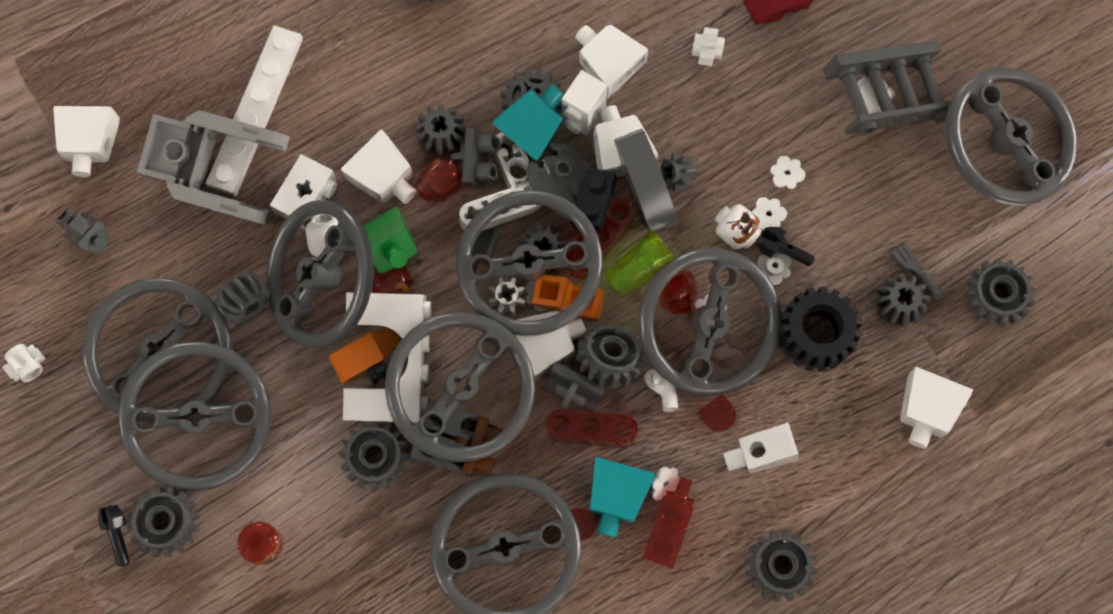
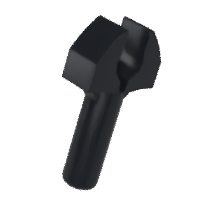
M767 227L764 229L757 242L763 255L772 259L774 254L782 253L808 267L814 263V255L786 241L784 237L785 230L779 227Z
M397 346L393 348L382 363L372 366L367 370V374L373 384L376 385L382 377L386 380L387 368Z
M118 505L101 508L98 514L100 529L108 531L117 566H126L130 560L121 531V526L127 525L124 514Z

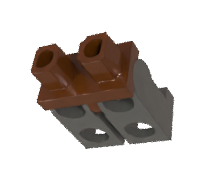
M429 399L424 414L431 411L437 401ZM456 408L447 420L446 427L441 434L442 436H439L438 442L452 447H471L493 439L503 430L490 424L489 418L477 416ZM427 417L424 419L423 425L427 432H439L440 423L436 418ZM414 445L410 454V459L413 462L428 464L469 477H473V474L491 475L495 464V458L491 457L467 462L441 460L424 453Z

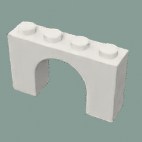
M346 293V311L349 308L354 293ZM371 293L366 310L357 325L385 326L397 332L403 339L410 330L431 318V301H426V295ZM430 334L411 350L408 355L407 368L400 378V396L404 410L411 422H418L424 415L429 400L428 396H423L424 383H429L430 367L424 364L425 352H430ZM344 388L343 420L394 422L388 409L385 388Z

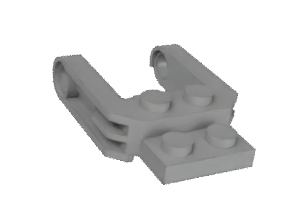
M200 110L187 116L184 121L153 114L137 173L165 180L173 199L256 223L266 224L269 210L201 191L200 187L206 178L217 133L285 152L290 136Z

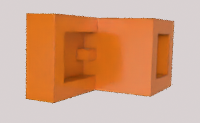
M544 274L536 280L531 303L549 311L561 312L573 302L583 286L573 285L567 277ZM597 289L588 307L576 319L600 321L605 296L603 289Z
M386 327L369 332L332 353L328 358L341 383L344 384L367 377V370L372 366L382 363L393 348L400 343L401 338L397 332Z

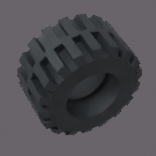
M813 287L807 289L805 294L800 292L793 301H790L782 314L779 344L780 347L785 346L784 354L787 358L792 356L795 359L793 362L799 367L802 363L806 365L805 370L812 371L814 368H818V372L826 371L828 367H831V369L838 367L855 350L862 331H859V328L862 326V319L856 318L859 310L856 306L852 308L849 306L851 299L847 295L842 299L839 297L840 291L836 289L832 293H828L827 287H820L818 291H815ZM811 315L827 318L835 328V341L830 344H818L810 340L803 330V319Z

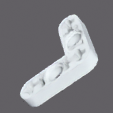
M503 132L497 135L500 139V149L497 153H493L508 189L464 204L459 213V224L463 230L466 229L471 219H467L468 213L472 212L475 216L483 207L499 197L518 191L531 190L527 177L528 157L525 151ZM502 143H506L507 146H512V158L510 160H508L509 154L505 148H501ZM518 166L526 171V175L523 178H514L509 170ZM523 205L519 206L518 209L516 207L511 208L507 213L499 214L493 218L482 231L533 214L541 206Z

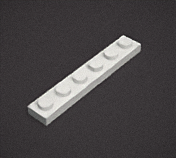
M273 25L233 120L265 129L303 38L301 34ZM226 135L206 185L209 188L237 196L258 144Z

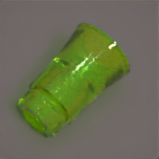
M650 230L638 244L614 263L615 266L610 268L604 275L615 291L623 297L632 289L636 290L654 277L664 265L675 257L664 241L653 230Z

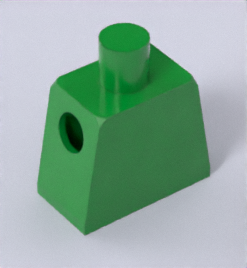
M397 206L363 226L371 244L374 270L379 274H384L392 268L403 267L408 259L418 252L412 232Z

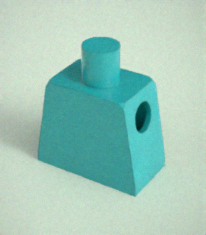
M551 84L542 96L531 88L499 114L492 124L537 161L563 120L564 116L555 108L562 101L565 94L554 84Z
M596 457L590 512L602 516L598 534L616 538L620 521L629 524L634 523L653 482L655 473Z

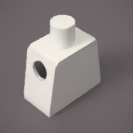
M585 25L575 36V39L584 46L579 52L581 66L586 73L607 84V99L647 62L648 49L612 25H607L598 34L588 25Z
M611 105L600 111L603 123L595 126L592 136L597 170L616 172L617 177L625 174L614 139L641 128L644 130L637 116L631 115L620 118L617 107ZM644 130L657 160L658 153L654 145L652 144L650 138L648 137L646 131Z
M54 106L57 152L65 161L73 162L72 175L89 177L92 162L105 163L109 160L120 117L112 107Z
M382 129L341 168V172L347 182L382 204L387 203L394 195L402 203L407 204L416 195L417 191L408 183L413 176L410 164Z
M552 311L517 320L537 321L549 318L559 312ZM578 318L560 329L541 335L523 336L513 334L529 356L535 381L550 373L556 361L561 364L563 361H569L575 356V348L572 341L581 338L586 328L582 319Z
M915 367L907 377L900 416L902 423L913 427L908 442L916 447L926 449L931 435L940 438L947 435L972 395L973 389Z
M789 423L739 439L741 448L723 453L729 471L747 466L750 474L799 460V454ZM758 447L765 449L762 457L755 458L752 456L753 449Z

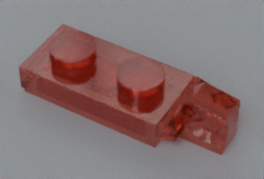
M680 477L675 492L667 490L665 497L663 496L642 557L643 559L670 569L674 568L694 509V499L687 497L692 484L691 480Z

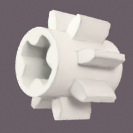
M704 27L703 34L695 33L692 56L699 57L698 64L712 66L714 59H722L725 38L718 37V29Z
M500 277L499 285L496 288L489 287V292L495 296L489 300L490 307L497 305L499 307V314L502 315L505 311L511 312L515 316L517 306L525 307V301L519 298V296L526 293L525 287L517 288L516 278L513 277L510 282H504ZM508 292L512 296V300L507 302L502 294Z
M18 344L11 348L4 356L8 363L2 368L10 379L13 378L15 382L19 379L24 383L30 382L43 371L40 363L45 360V357L33 345L27 348L25 344Z

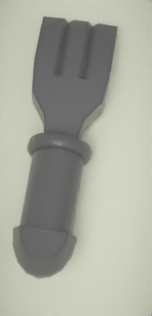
M902 243L890 252L895 263L903 271L911 272L916 276V280L920 284H926L925 290L931 298L939 299L942 296L941 286H938L928 275L927 270L921 267L919 259L913 254L906 243Z

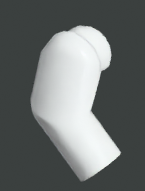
M655 369L648 370L644 375V381L649 388L661 395L663 411L672 412L678 410L676 387L665 380Z

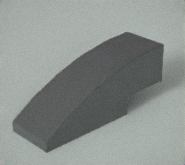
M641 128L614 139L630 193L635 198L644 226L649 232H652L678 221L666 183L644 130Z

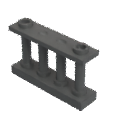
M937 40L836 54L822 69L826 80L839 78L840 81L844 82L857 117L844 129L846 135L853 133L867 135L877 129L934 120L935 123L946 121L951 101L944 102L930 67L931 59L941 51ZM914 67V69H918L931 104L919 106L905 68ZM889 70L890 73H894L907 108L894 110L880 72ZM864 74L865 77H869L881 112L868 113L855 75Z

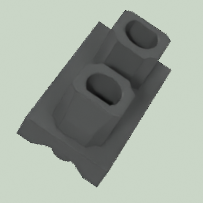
M466 128L465 144H461L460 153L451 155V162L459 164L458 174L463 175V183L474 185L477 189H483L486 183L497 180V165L492 162L487 163L488 153H497L499 151L500 139L493 134L483 133L475 128Z
M66 208L55 221L66 230L63 236L84 250L98 253L103 251L108 244L109 238L103 229L105 226L83 212L80 215Z
M565 360L561 364L557 361L554 363L543 386V390L563 399L561 407L567 409L571 403L593 415L607 387H600L599 383L594 380H587L588 377L577 372L574 364Z

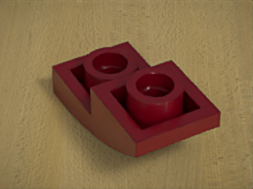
M744 0L743 4L754 23L758 25L780 21L784 13L808 9L813 0Z

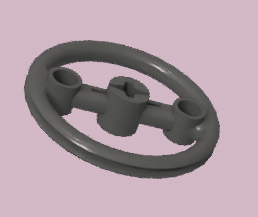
M1009 67L985 70L965 82L953 96L948 107L945 135L952 161L968 184L980 194L1002 204L1014 206L1030 205L1055 194L1069 178L1077 155L1075 125L1070 111L1062 98L1051 86L1037 76ZM994 82H1008L1023 86L1034 92L1049 107L1057 121L1062 142L1060 161L1056 171L1054 165L1049 160L1039 159L1029 144L1034 135L1031 124L1022 117L1011 118L1001 104L1003 93ZM968 100L971 109L978 114H985L995 128L990 136L993 148L1002 155L1013 154L1022 167L1021 180L1026 187L1032 188L1031 190L1013 191L999 187L987 180L972 164L965 151L961 136V119Z
M536 190L506 194L483 207L471 219L464 230L456 257V272L459 286L471 308L477 314L493 319L503 325L512 334L523 336L553 332L576 319L588 307L595 296L603 269L599 237L587 216L577 206L563 197ZM523 205L545 206L557 210L577 226L584 238L582 242L572 241L560 249L541 251L537 246L524 244L519 246L513 255L490 258L487 255L479 254L472 257L474 244L482 229L500 213ZM573 250L584 252L583 259L576 263L569 261L568 255ZM527 257H532L534 262L531 264L532 268L528 269L525 263H527ZM489 263L490 270L486 275H476V268L479 264ZM569 267L575 271L584 268L588 270L583 288L573 302L561 312L537 321L514 320L499 314L483 301L475 288L477 283L487 284L499 276L519 274L521 278L527 281H534L543 276L545 271L549 269Z
M315 200L299 206L286 218L272 243L266 273L267 288L271 292L268 298L270 307L284 333L294 342L303 346L320 348L340 342L357 326L368 305L374 276L372 248L361 221L350 209L334 201ZM327 214L335 217L338 224L327 229L325 234L326 247L318 258L305 257L299 262L296 278L300 284L293 294H284L282 286L283 263L287 248L295 232L305 221L316 215ZM355 252L357 258L356 286L349 308L343 318L334 327L323 333H310L300 326V321L307 320L311 316L313 310L312 299L319 290H333L338 286L341 278V268L337 264L345 253Z
M717 248L689 251L677 256L664 265L649 283L642 298L639 311L641 344L653 368L675 387L700 395L729 393L744 387L754 380L772 359L780 339L782 319L780 301L768 276L757 264L747 257L733 251ZM712 262L714 266L709 272V281L712 285L706 305L697 308L691 318L692 327L697 333L691 354L687 355L682 361V371L678 372L665 360L656 343L653 329L655 307L661 292L675 275L695 264ZM726 268L729 272V280L722 285L719 280V274ZM740 272H743L755 283L765 303L767 314L765 337L760 350L744 369L728 378L709 381L708 377H710L713 370L710 356L715 340L723 337L730 328V318L725 311L731 289L738 285ZM707 318L715 320V324L713 326L706 324ZM700 359L702 361V369L698 374L694 375L692 373V365L696 360Z
M149 278L127 284L110 294L99 305L87 325L83 339L82 359L89 384L96 395L110 409L119 413V404L122 396L119 390L121 382L124 379L130 378L138 366L155 353L152 349L155 344L162 346L161 349L177 344L190 328L197 327L201 324L204 317H208L215 329L218 345L233 350L227 321L218 310L217 305L205 293L185 282L169 278ZM168 292L184 297V302H181L176 307L175 317L160 334H151L145 337L140 344L139 351L141 356L125 374L116 376L112 384L108 385L100 371L97 353L100 333L111 314L120 305L141 294ZM188 307H194L197 310L196 318L189 323L183 322L182 312ZM217 359L216 368L211 379L204 389L191 400H202L209 404L223 387L231 366ZM173 360L167 362L166 364H164V365H162V366H160V367L168 366L170 363L173 362ZM194 407L192 412L190 414H186L185 416H169L168 418L175 419L189 417L197 413L198 408ZM144 410L138 414V422L155 423V416L152 412Z
M450 312L421 322L400 341L392 354L387 368L385 380L386 401L395 425L402 435L416 448L441 460L453 462L475 461L499 452L510 444L522 431L534 405L535 375L525 348L506 327L480 314ZM469 327L482 331L483 336L478 341L475 352L463 368L454 370L447 377L443 385L444 393L431 411L426 412L417 423H412L404 410L400 396L401 371L411 350L426 336L441 329ZM485 341L492 342L497 349L496 355H486L482 351L481 344ZM503 351H509L517 365L521 383L519 404L510 423L500 434L483 444L471 447H452L440 444L438 438L444 431L447 420L459 404L468 402L476 394L478 379L488 365L494 362ZM476 366L477 368L466 381L465 389L467 391L463 390L458 393L446 408L445 404L455 392L457 386L455 382L459 383L461 380H464L472 368ZM427 417L436 418L440 423L439 432H427L423 425L424 419Z
M187 342L164 348L151 355L138 366L122 392L118 424L120 436L127 453L143 473L168 487L171 486L180 490L201 491L231 482L242 475L255 462L268 438L271 426V407L264 382L247 360L236 352L220 345L207 342ZM187 356H206L227 363L246 380L254 395L251 400H241L236 404L208 405L206 402L196 399L177 408L155 409L152 406L139 407L135 404L141 386L156 369L169 361ZM242 404L251 406L254 412L252 419L246 422L238 420L235 415L236 408ZM194 407L198 408V412L204 413V415L223 414L222 416H206L201 418L197 425L193 424V419H187V417L168 418L169 416H185L190 414ZM147 410L153 413L155 423L152 427L145 428L138 423L137 418L141 411ZM236 423L239 426L252 425L255 427L254 436L241 457L225 469L204 476H184L162 468L145 453L137 439L138 433L151 432L155 428L183 427L188 432L198 433L206 429L208 425Z
M518 473L486 475L460 488L440 511L431 536V564L436 581L442 592L464 614H546L564 598L577 575L581 560L579 528L567 503L555 490L545 483ZM507 487L529 491L547 502L558 516L556 522H548L539 530L520 535H514L509 531H499L490 538L489 543L466 549L453 547L448 550L445 548L448 529L461 507L473 497L491 489ZM550 528H557L561 531V539L556 544L550 545L544 541V534ZM503 541H507L510 545H516L509 550V556L507 557L502 552H496L502 548ZM564 547L567 550L564 569L551 591L539 601L522 609L498 611L484 608L467 598L453 581L455 575H463L469 572L472 567L495 561L503 566H511L521 559L522 554L545 548L557 550ZM458 552L465 553L467 557L465 566L461 569H453L451 559L454 554Z

